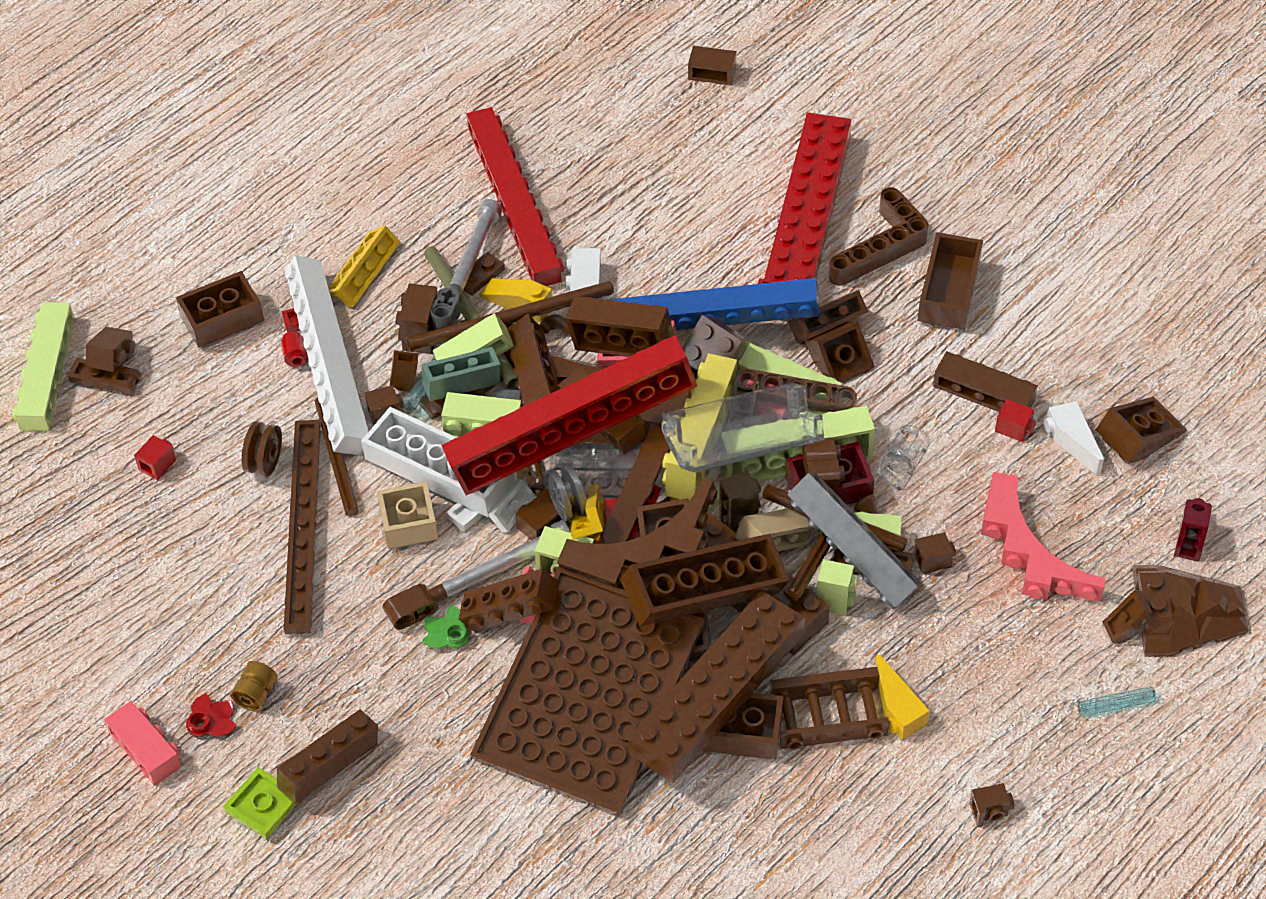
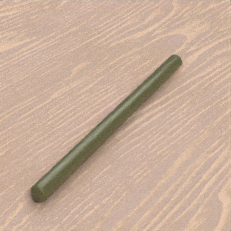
M430 246L425 250L424 255L443 286L448 288L454 275L437 248ZM463 290L460 296L462 316L466 321L480 317ZM504 353L497 356L500 362V376L509 389H514L518 387V378Z

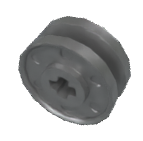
M570 463L563 464L561 466V477L555 469L547 470L545 474L548 490L562 520L566 522L572 519V507L580 516L587 514L585 510L586 495L573 466Z

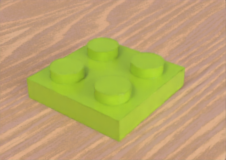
M258 767L223 806V810L226 814L267 840L298 803L294 804L277 788V779Z

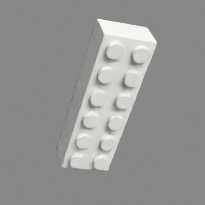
M389 407L361 440L366 460L414 483L427 481L429 490L456 503H460L488 518V513L516 480L515 473L466 496L441 446L457 437L392 407Z

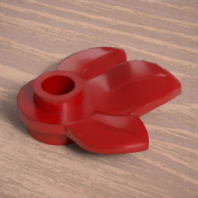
M204 693L192 703V713L186 721L187 731L191 735L201 737L209 734L220 737L231 733L236 728V724L230 720L234 711V702L232 700L212 703L210 697Z

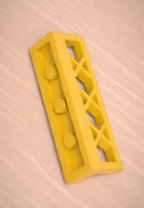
M386 225L367 233L328 286L331 298L339 297L348 308L355 306L400 244L398 238Z
M599 483L588 488L585 508L587 514L580 516L574 510L570 532L572 539L603 531L605 503Z

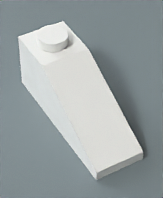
M1077 401L1049 407L1047 418L1044 419L1047 433H1051L1054 442L1094 474H1101L1104 458Z

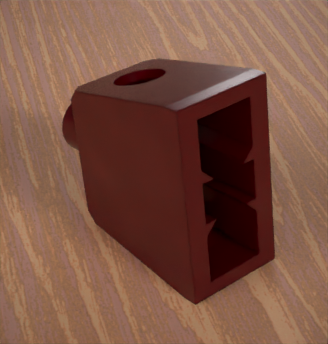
M1201 498L1186 500L1174 551L1175 557L1200 561L1212 505L1206 503ZM1189 530L1197 533L1196 539L1187 538Z

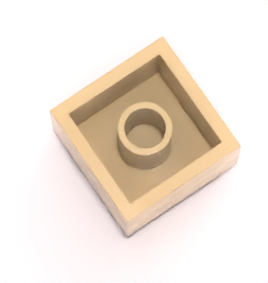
M427 481L377 491L388 549L438 539Z

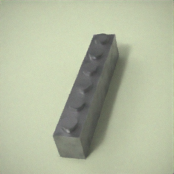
M815 471L808 473L787 494L791 498V505L797 511H803L809 517L808 522L817 531L821 529L827 536L826 541L836 550L839 548L845 554L844 560L849 565H853L854 569L857 567L863 573L862 579L870 587L875 586L881 592L880 597L888 606L893 605L897 608L922 585L918 578Z

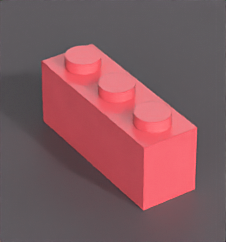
M130 701L106 717L104 721L109 734L155 786L181 768L178 758L181 753L173 742L169 744L164 739L165 734L157 724L153 726L149 722L150 717L142 707L137 708Z

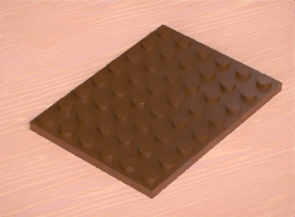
M558 566L553 576L559 581L554 609L535 615L470 756L474 760L620 816L643 765L642 762L629 754V736L680 681L704 627L705 620L694 615H688L639 627L625 590Z

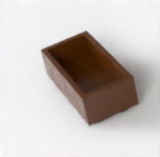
M936 232L919 302L917 321L965 330L981 261L983 240Z

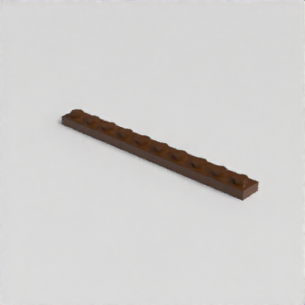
M320 420L295 421L283 628L285 634L311 633L321 432Z

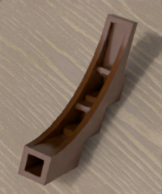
M703 477L695 494L684 508L665 525L647 535L611 544H592L566 539L557 564L562 568L620 588L622 585L620 579L630 565L668 557V553L677 555L708 548L707 538L704 531L700 530V528L704 529L708 520V514H706L708 507L713 505L717 498L718 490H716L714 481Z

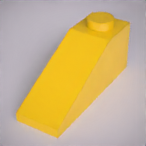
M492 278L480 293V297L510 309L552 297V289L532 280ZM548 313L532 318L541 323V319L547 316Z
M880 654L875 656L874 667H877L879 675L878 691L884 717L889 718L888 729L891 733H896L901 740H904L928 725L930 710Z

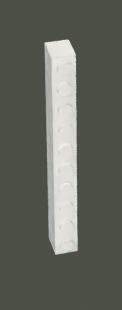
M295 255L285 269V277L288 280L290 295L293 298L294 310L297 313L299 329L302 332L304 347L309 358V366L314 377L313 381L319 395L318 400L323 410V418L329 433L328 437L334 452L360 456L363 452L361 440L369 431L321 260Z

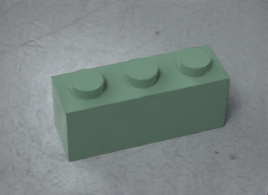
M493 347L422 364V385L429 401L445 398L447 392L461 394L500 384V362Z

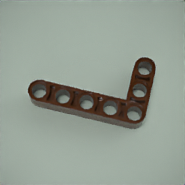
M885 188L880 195L879 212L892 227L831 257L829 280L832 284L837 286L845 285L926 244L929 226L927 219L897 188Z
M743 369L736 376L726 422V432L731 431L735 426H741L744 429L751 428L756 400L821 412H836L856 407L857 394L854 389L848 386L754 369ZM744 380H751L754 382V384L750 387H745L741 385V383ZM769 384H774L778 386V389L775 391H768L766 389V386ZM798 388L803 393L799 396H794L790 391ZM818 393H824L827 395V398L817 400L814 396ZM843 397L850 398L852 402L848 405L841 404L839 400ZM739 403H746L749 405V407L745 410H739L736 408V406Z

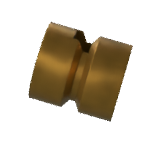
M249 661L240 676L241 679L237 681L230 696L240 707L258 712L261 711L267 700L266 695L271 692L278 676L272 668L264 663Z

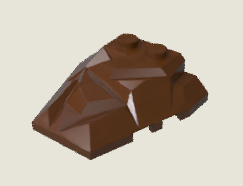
M1133 565L1132 573L1135 590L1142 591L1152 611L1144 620L1141 633L1144 657L1174 656L1179 654L1180 650L1191 646L1193 649L1202 647L1203 643L1211 640L1220 642L1247 634L1248 626L1241 586L1161 565Z

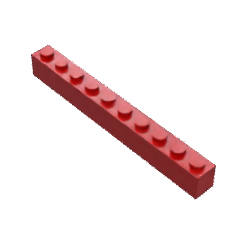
M492 107L466 113L468 131L498 203L502 207L503 215L530 279L544 286L562 282L561 272H564L562 259H557L556 257L557 249L554 241L550 242L548 227L542 224V213L540 209L535 208L534 194L528 192L529 184L527 178L521 175V164L519 161H515V151L512 145H508L509 139L506 130L502 131L501 129L502 121L500 116L495 115Z

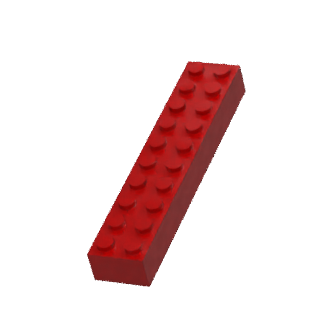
M807 112L764 279L781 282L817 279L850 142L852 119Z
M674 335L630 357L617 361L598 372H594L577 382L571 383L560 390L547 394L543 398L524 405L490 423L477 427L473 431L454 438L441 446L452 471L467 496L696 388L698 385L687 356Z

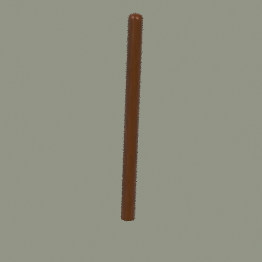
M605 281L499 311L495 314L507 325L517 322L528 313L531 317L570 307L574 296L598 299L612 295L615 288L611 281ZM492 314L406 338L408 348L412 352L447 342Z

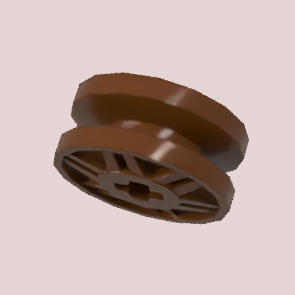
M255 421L251 424L244 439L241 455V464L245 472L254 473L258 469V473L266 477L273 473L278 463L282 446V431L278 425L271 424L266 428V425L260 421Z

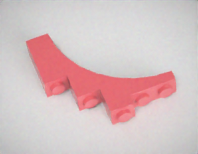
M993 472L981 535L995 539H1005L1001 564L1011 568L1026 569L1022 595L1048 600L1049 591L1060 595H1071L1086 600L1101 601L1106 578L1085 573L1051 554L1036 539L1024 520L1017 494L1018 476Z

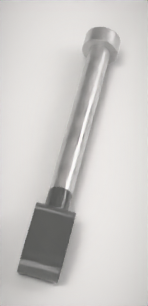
M485 199L480 203L477 210L478 222L448 288L438 292L431 308L432 330L454 325L459 319L462 291L491 225L498 222L502 213L501 205L493 199Z

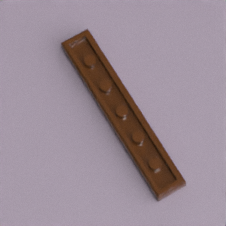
M654 425L651 426L597 544L629 541L638 521L637 507L645 506L662 469L664 456L670 451L672 435H676V432Z

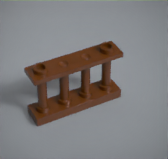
M877 667L771 680L770 695L783 696V713L787 730H782L780 733V748L795 750L802 746L865 738L879 739L882 736H888L889 718L877 717L872 690H877L879 675ZM861 693L867 720L851 722L845 694ZM833 695L835 696L840 723L824 725L819 697ZM808 699L814 727L797 728L793 700Z

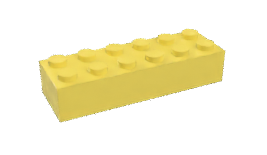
M708 353L705 363H700L698 369L699 378L698 381L696 380L698 387L691 389L692 397L686 399L684 405L685 415L684 417H679L677 424L678 433L677 435H672L670 454L666 453L663 459L662 467L666 468L662 479V485H666L665 496L677 499L688 498L690 500L701 480L705 477L729 412L736 380V359Z

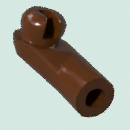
M553 314L541 319L539 325L543 328L545 334L549 333L550 330L559 328L570 335L566 319L561 315Z

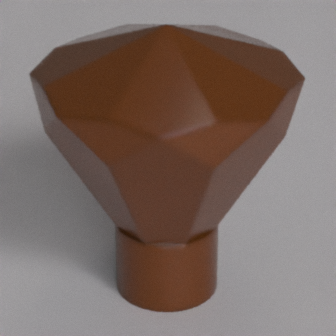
M872 494L861 497L854 509L857 512L878 514L875 496Z

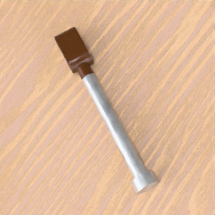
M563 520L550 525V528H560L570 533L567 524ZM540 536L430 589L425 584H417L388 598L383 603L382 608L396 630L405 629L424 620L425 617L432 616L438 609L437 602L535 556L534 550Z

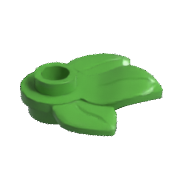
M451 605L446 612L445 618L425 617L424 623L428 635L423 638L422 642L433 649H441L447 646L450 648L465 646L469 641V632L465 624L458 620L460 609Z

